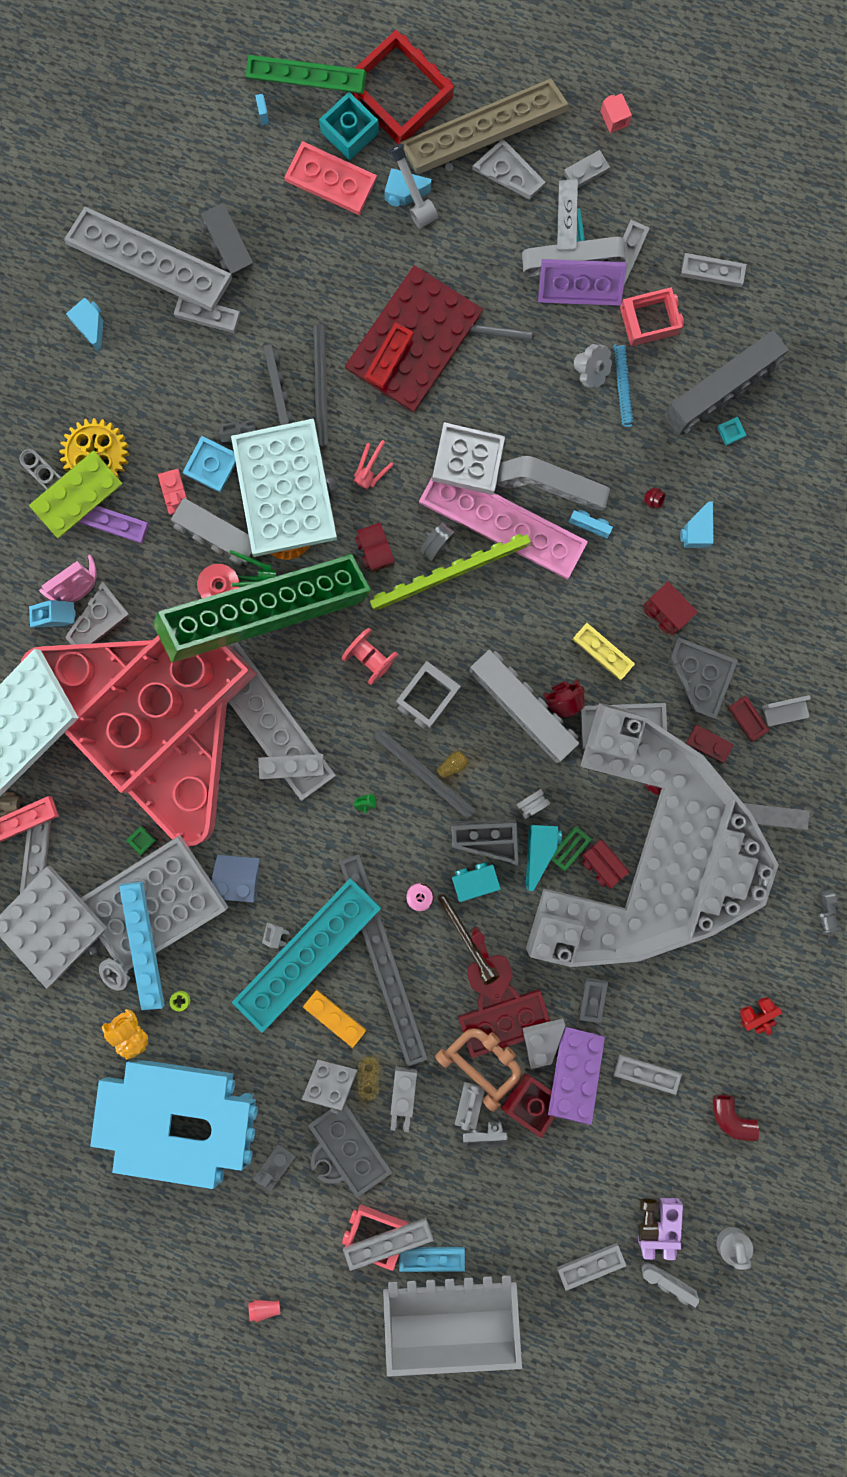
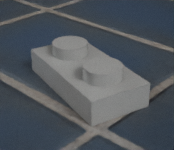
M599 150L564 169V175L567 180L578 179L579 188L608 172L610 166Z

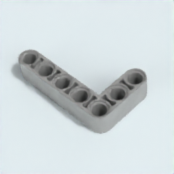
M522 456L501 462L496 481L498 486L510 489L530 484L591 509L601 511L606 509L610 488L531 456Z

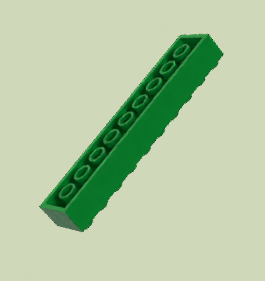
M351 554L158 611L153 626L171 662L174 663L362 603L371 589Z

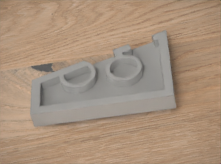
M501 139L473 165L472 170L529 200L545 186V181L504 139Z
M104 582L100 584L99 590L90 599L87 608L78 617L65 638L71 645L96 643L130 616Z

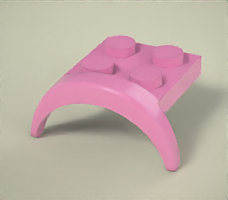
M88 555L89 571L76 561L43 584L39 591L50 600L76 602L82 599L92 590L96 582L97 570L93 557Z

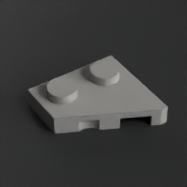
M563 1019L522 1028L531 1069L552 1064L565 1028Z

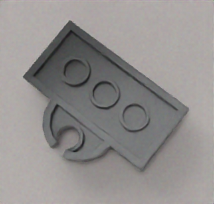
M345 1102L342 1111H339L338 1114L328 1109L308 1123V1127L319 1142L311 1155V1169H316L320 1162H326L330 1167L327 1172H320L317 1175L319 1180L328 1184L339 1183L345 1180L356 1198H358L393 1173V1170L347 1102Z

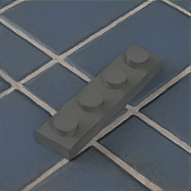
M271 344L264 345L280 424L293 423L291 410L287 411L285 405L289 403L287 391H282L281 384L285 383L282 370L278 371L276 365L280 363L278 351H273Z

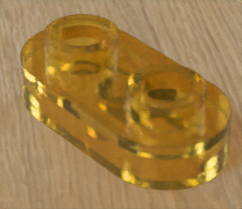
M370 1055L364 1056L359 1061L357 1089L359 1096L369 1101L377 1097L380 1079L379 1061ZM370 1064L373 1069L366 1071L365 1065ZM370 1086L372 1092L366 1093L364 1088Z

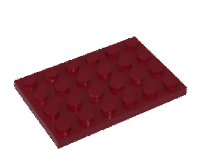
M414 265L346 363L345 369L415 413L470 332L472 326L475 325L483 313V308ZM396 322L413 331L414 336L383 389L367 381L365 375Z

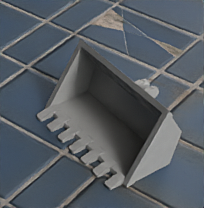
M502 1276V1283L493 1284L492 1277H483V1284L473 1285V1278H464V1285L454 1286V1279H446L445 1286L435 1287V1280H427L426 1287L421 1288L416 1287V1281H408L407 1288L398 1289L397 1282H389L388 1289L383 1290L387 1377L522 1369L516 1282H511V1276Z

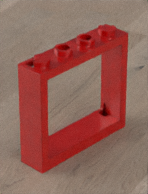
M395 30L359 63L355 69H363L367 73L370 72L397 47L441 91L402 127L365 90L364 94H351L378 119V125L399 145L402 141L411 138L453 98L454 86L448 77H444L439 72L434 63H430L425 58L420 49H415L411 45L406 35H401Z

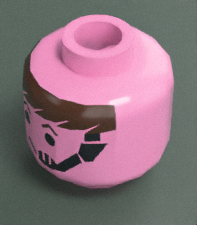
M416 883L407 891V903L416 911H425L433 904V890L427 884Z

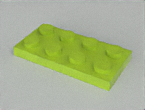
M93 450L29 506L59 539L122 486L123 483Z

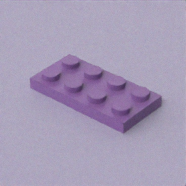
M542 259L538 302L621 306L627 267L626 262Z
M568 1027L564 1028L559 1044L548 1115L592 1125L605 1037Z

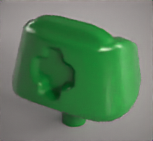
M367 794L356 798L354 802L355 808L367 814L369 809L377 807L375 796Z

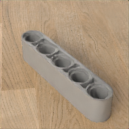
M609 237L576 242V249L557 250V245L526 249L522 252L523 274L528 277L540 276L542 259L625 262L624 239L621 237Z

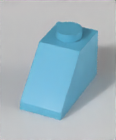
M391 168L385 188V201L392 206H406L414 202L402 172ZM412 174L421 197L429 194L431 191V179Z
M84 298L68 311L66 315L96 350L99 351L102 346L103 319L99 313L102 311L94 301L90 303Z
M708 502L684 526V529H681L680 539L681 542H684V548H709L713 544V502Z
M49 600L29 606L30 627L66 626L74 623L76 616L74 602Z

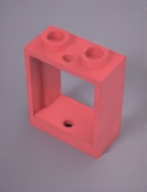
M672 287L623 299L620 309L630 346L679 335L684 326V319L682 314L678 312V297L676 294H673ZM664 302L671 327L641 334L635 309Z
M360 1204L358 1210H353L349 1221V1223H352L350 1232L345 1231L342 1244L345 1247L354 1244L352 1242L362 1215L395 1228L407 1225L408 1222ZM399 1254L374 1262L373 1264L393 1271Z

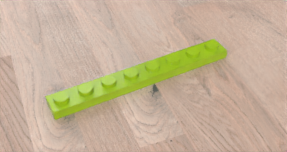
M518 534L511 537V541L503 544L499 542L492 545L489 551L484 553L483 550L477 551L471 555L472 558L465 561L459 559L452 562V566L449 568H437L432 571V575L424 577V575L418 576L412 580L413 583L406 586L404 583L397 585L393 588L394 591L390 593H378L373 596L374 599L370 603L373 609L377 611L531 546L528 534L524 536Z

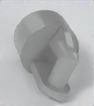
M736 1227L722 1230L716 1241L717 1250L722 1258L736 1269L744 1270L751 1268L750 1259L753 1255V1245L748 1236Z

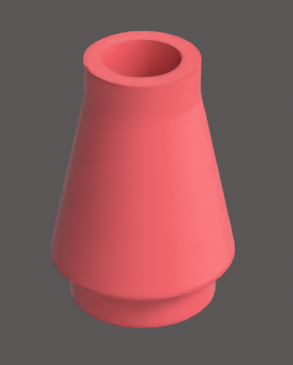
M253 1300V1302L248 1303L249 1320L255 1321V1323L275 1315H280L279 1301Z

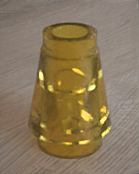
M457 750L456 752L453 751L436 770L445 779L465 769L469 762L464 754Z

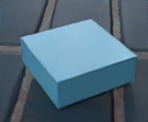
M255 95L261 124H269L264 95Z

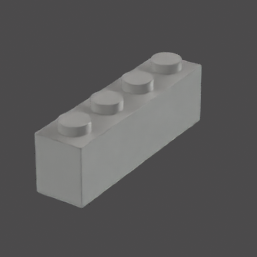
M183 497L171 518L172 523L175 524L173 527L181 533L186 531L193 535L192 538L201 544L206 542L212 545L211 549L220 555L223 552L230 556L229 559L238 565H241V563L247 565L248 561L230 554V550L251 557L252 550L249 535Z

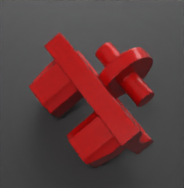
M764 997L757 1001L761 1012L757 1014L754 1013L751 1006H746L739 1010L742 1019L740 1023L747 1031L754 1028L757 1034L764 1031L767 1036L772 1035L771 1027L777 1025L773 1018L783 1014L781 1009L775 1006L769 997Z

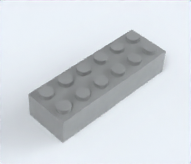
M488 650L470 667L469 673L555 763L562 761L579 744L577 741L578 736L571 729L566 730L561 725L563 723L562 719L555 713L552 715L547 710L548 705L540 697L536 699L533 696V689L526 682L522 684L517 679L519 675L510 666L507 668L502 663L503 658L496 651L492 653Z

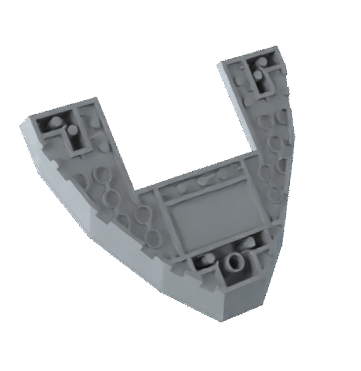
M599 703L580 766L661 787L662 789L625 908L543 889L526 950L531 958L569 967L638 962L713 936L766 905L779 865L752 813L702 754L647 717Z

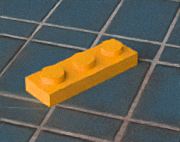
M317 989L303 1006L304 1009L352 1048L366 1032L364 1027Z

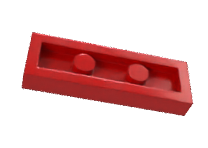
M395 322L368 369L365 379L384 389L413 338L414 332Z

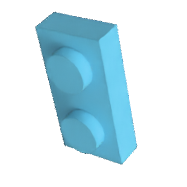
M574 510L569 520V523L606 539L613 528L609 525L608 521L601 518L597 520L591 518L590 514L583 510Z

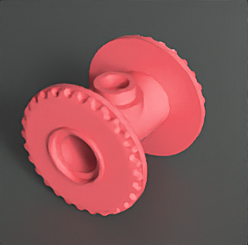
M367 628L347 648L342 656V660L345 662L353 655L374 673L368 681V684L372 685L390 668L398 657V653L395 651L388 658L383 656L367 641L372 633V630Z

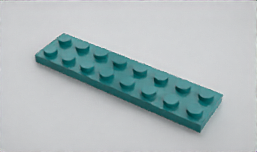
M350 878L232 1001V1004L263 1033L382 907Z

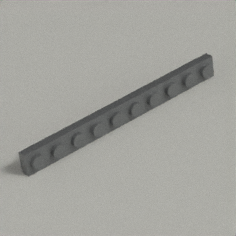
M360 854L340 860L339 863L345 881L347 882L352 878L375 900ZM378 912L362 928V932L408 1067L428 1060Z

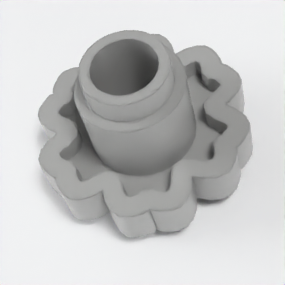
M592 344L586 348L585 352L579 353L575 357L574 368L581 373L580 381L584 386L598 388L604 384L606 376L610 374L612 360L609 359L611 351L607 346Z

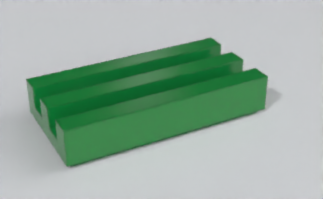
M574 826L561 844L558 845L551 861L565 872L592 839L577 826ZM577 832L579 835L558 860L555 859L556 855ZM583 837L585 841L581 844V846L576 850V852L571 856V858L566 862L565 865L561 864L565 857L570 853V851Z

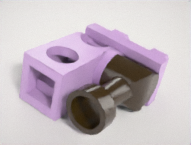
M651 1198L641 1199L640 1208L644 1211V1220L638 1227V1243L641 1247L643 1258L653 1260L655 1259V1249H663L664 1259L676 1260L677 1250H681L683 1204L679 1198H659L660 1222H654V1211L658 1210V1201Z

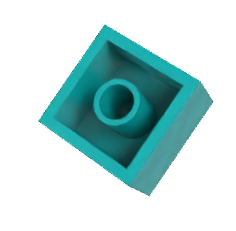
M350 92L319 119L321 133L349 161L379 134L378 119Z

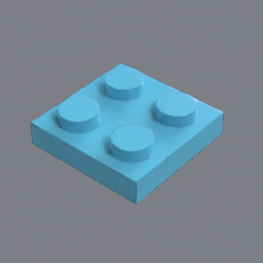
M201 436L182 473L221 493L236 466L234 452Z

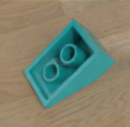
M529 825L525 888L528 891H534L557 850V844H561L562 832L558 831V826Z

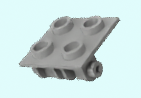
M317 1060L302 1100L329 1107L331 1112L338 1114L344 1107L357 1070Z

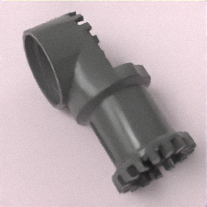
M831 889L818 893L820 895L818 897H821L819 901L822 900L820 904H822L823 911L817 913V917L822 922L824 929L822 933L827 935L833 934V931L834 933L840 932L842 928L838 926L835 913H837L836 896Z

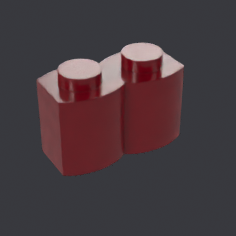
M381 523L357 530L358 537H355L358 549H363L365 556L361 558L365 569L370 568L371 573L395 565Z

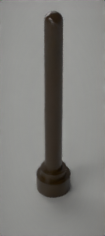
M439 895V902L481 970L480 978L484 985L495 982L500 975L495 968H492L491 965L488 966L446 895Z

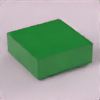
M141 825L126 841L142 856L157 840Z

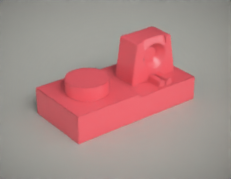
M179 469L158 474L170 516L174 515L183 497L187 499Z

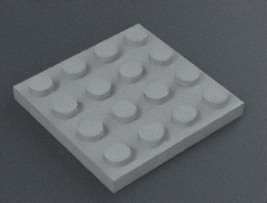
M47 866L0 914V938L46 989L51 987L108 929L51 866Z

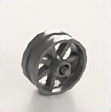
M441 523L433 532L425 533L427 539L419 552L423 556L425 555L429 561L434 562L444 551L449 553L450 549H448V546L455 535V531L449 529L445 523Z

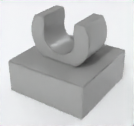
M267 922L262 944L278 949L279 945L286 946V942L280 941L282 934L289 935V931L279 925Z

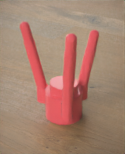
M384 440L380 442L367 467L363 468L370 448V443L366 444L358 469L354 474L355 479L353 481L368 490L369 486L374 488L377 481L393 466V463H389L375 478H373L374 473L370 471L385 444Z

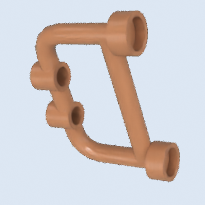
M469 1029L446 1051L441 1049L435 1055V1058L445 1068H448L455 1062L488 1093L482 1101L489 1110L495 1112L501 1106L499 1101L519 1081L521 1069L514 1060L516 1054L509 1047L503 1050L498 1045L500 1039L491 1032L487 1035L480 1029ZM473 1037L478 1038L489 1051L498 1056L505 1066L511 1068L512 1076L498 1090L457 1053L469 1039Z

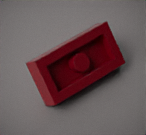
M698 725L694 726L685 743L722 764L725 763L734 745Z

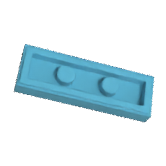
M416 1247L399 1253V1272L465 1271V1247Z

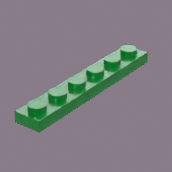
M248 55L245 77L252 80L364 94L367 72L363 69Z

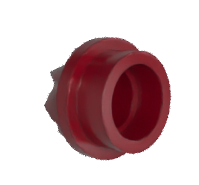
M651 488L644 495V501L651 509H660L666 498V493L662 492L659 488Z

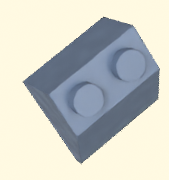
M217 855L212 883L223 900L256 901L260 858Z

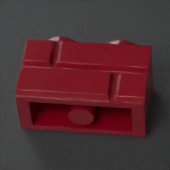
M602 839L597 840L580 855L583 858L581 863L588 871L592 869L598 875L595 879L603 888L607 886L611 889L630 872Z

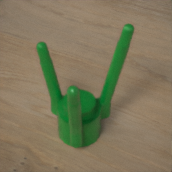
M230 550V554L263 568V570H258V576L237 575L240 580L255 582L231 583L232 587H243L276 576V570L271 569V564L262 563L244 554Z

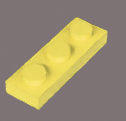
M588 623L572 639L619 680H622L635 665L634 662Z

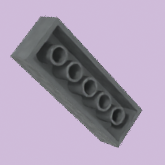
M772 330L673 401L664 414V418L678 436L683 432L688 434L696 427L695 425L700 420L705 422L713 415L712 413L717 408L719 410L723 409L734 396L738 398L746 391L747 387L750 385L755 386L759 383L767 372L771 374L780 367L779 364L785 360L784 356L789 349L776 332Z

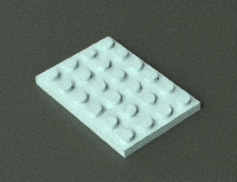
M314 419L231 436L251 550L254 557L337 540Z
M34 649L0 684V796L78 719L75 710L41 650Z

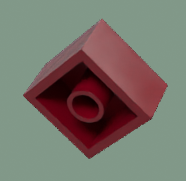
M669 581L642 605L645 608L644 612L651 619L655 618L660 623L658 625L665 634L669 633L671 636L698 613Z
M524 1072L501 1107V1110L540 1138L543 1137L555 1118L548 1115L552 1091Z

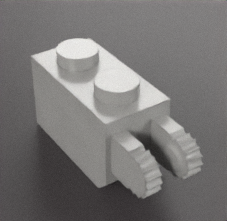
M399 1066L395 1068L390 1114L392 1115L390 1128L392 1131H395L397 1128V1116H405L403 1129L404 1132H409L410 1117L413 1114L417 1068Z

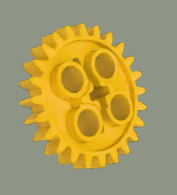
M93 418L92 424L87 419H84V426L77 422L78 429L76 430L70 427L69 429L72 434H64L67 442L60 443L65 449L59 450L65 456L60 459L62 463L66 464L63 467L64 470L70 471L93 450L95 451L96 448L98 451L96 453L102 460H109L107 466L119 479L120 477L117 472L118 470L121 472L125 471L121 465L128 464L124 457L129 456L128 451L124 450L129 447L126 442H123L126 438L123 434L119 435L121 431L118 428L114 429V425L111 422L106 426V422L103 419L98 424L95 418ZM88 439L87 445L80 446L82 440ZM105 439H109V444L107 446L102 447V441Z

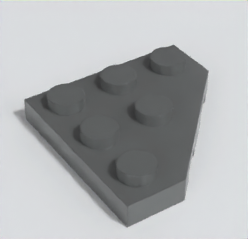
M678 637L670 655L672 665L693 711L715 720L738 660Z

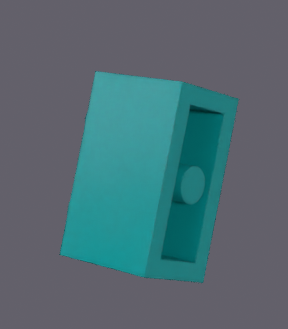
M487 862L475 865V870L467 871V868L455 871V876H452L459 902L501 890L493 864L488 865Z

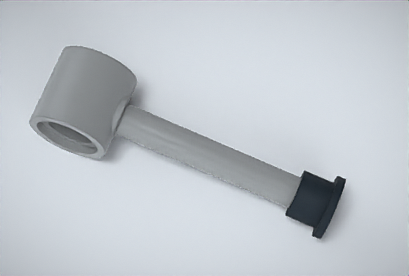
M399 144L392 147L388 153L392 154L394 161H397L415 203V206L410 209L411 217L416 226L421 229L438 219V214L429 199L426 201L422 200L405 160L404 144Z

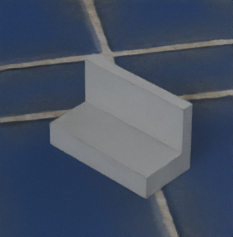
M810 695L762 706L766 726L769 727L809 718L806 701L810 700Z

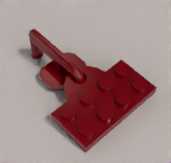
M474 926L471 929L473 943L476 944L488 966L491 965L492 968H495L500 977L495 982L484 985L480 978L481 970L477 963L473 962L469 965L467 976L471 988L479 992L477 1000L478 1009L458 1015L462 1031L464 1033L469 1029H480L487 1035L492 1032L500 1039L498 1045L501 1048L523 1042L525 1039L522 1028L550 1022L541 991L537 989L518 995L516 989L509 984L513 974L507 958L503 955L489 957L484 943L485 936L481 933L479 927ZM473 1037L466 1042L471 1058L492 1052L478 1038Z

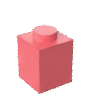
M622 93L617 96L611 95L603 101L600 112L610 133L629 126L632 114Z

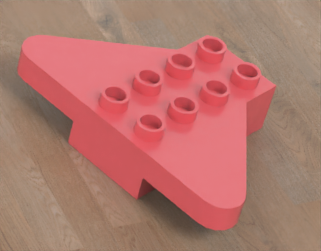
M159 636L147 641L41 646L26 652L21 662L34 649L41 650L78 716V719L64 733L120 793H129L172 840L181 835L187 846L202 844L208 840L215 827L227 703L257 675L254 669L231 645H227L174 663L171 662Z

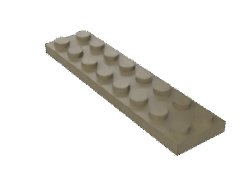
M548 79L406 139L401 144H404L403 149L406 157L418 175L569 111V106L553 80Z

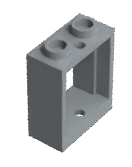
M426 661L397 699L396 704L399 705L397 709L406 716L409 713L416 718L414 722L423 729L426 726L431 728L461 686ZM425 673L450 691L430 719H427L404 701Z

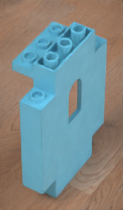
M133 1059L126 1062L124 1079L106 1077L99 1080L90 1147L115 1150L112 1173L214 1189L223 1181L224 1169L222 1168L242 1171L251 1163L252 1151H250V1143L253 1142L255 1136L253 1120L256 1119L258 1107L255 1106L256 1099H253V1094L244 1093L239 1097L231 1096L235 1088L233 1073ZM172 1114L207 1120L212 1128L210 1137L207 1140H196L171 1136Z

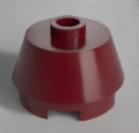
M577 679L572 684H569L568 680L551 687L553 690L551 693L545 692L543 694L548 709L560 718L572 717L585 707L584 687L580 685Z

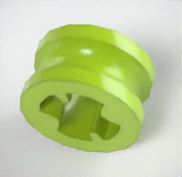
M185 991L174 993L169 1001L171 1008L175 1011L185 1010L190 1004L188 993ZM179 995L183 996L182 999L185 998L186 1001L181 1007H178V1003L175 1004L174 1001Z

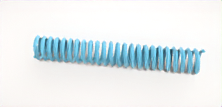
M615 344L613 347L617 367L616 376L620 396L621 422H623V426L630 427L632 424H624L633 422L631 420L633 419V411L631 410L632 407H630L632 401L630 400L631 394H629L631 391H629V378H627L629 372L627 371L628 365H626L628 363L626 362L627 356L625 355L626 346L620 345L615 347Z

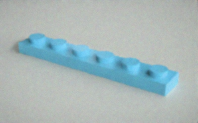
M143 881L122 883L119 888L141 1010L162 1009L165 1004Z

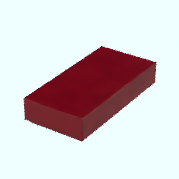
M746 695L727 707L750 742L755 741L770 731Z

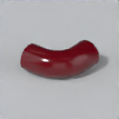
M730 1095L713 1096L715 1121L724 1133L738 1140H759L757 1119L740 1118L735 1112V1097Z

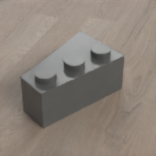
M224 203L201 213L199 223L204 233L208 232L211 238L209 242L214 253H219L222 259L219 261L222 269L234 275L252 266L253 261Z
M515 819L451 822L453 848L518 865L517 822Z

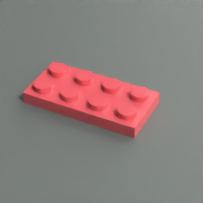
M303 141L284 177L286 182L357 215H360L377 181V175Z

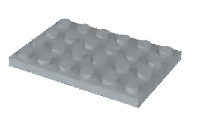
M181 835L80 898L108 928L99 939L112 958L117 959L119 964H123V968L126 970L134 966L119 888L122 883L143 881L155 953L229 908Z

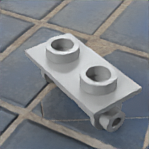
M464 1082L455 1125L461 1126L463 1130H476L485 1091L479 1085Z

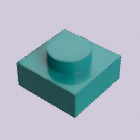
M738 417L717 427L725 446L747 436Z

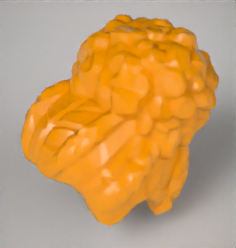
M128 1009L125 1010L126 1013H121L115 1017L111 1023H104L102 1026L106 1041L112 1047L115 1046L117 1054L125 1057L126 1060L135 1058L143 1053L148 1045V1035L138 1026L136 1015Z

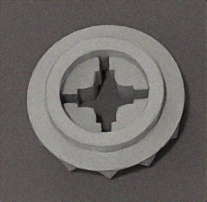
M111 958L101 962L99 974L109 988L119 991L128 985L130 977L127 975L128 970L123 968V964H119L117 959L112 960Z

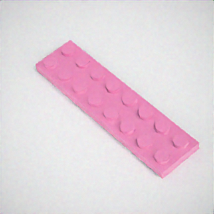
M432 478L430 479L419 500L420 504L495 543L502 542L505 544L510 542V538L515 535L522 534L524 536L528 534L531 546L515 553L567 580L569 579L588 541L495 493L490 495L431 481Z

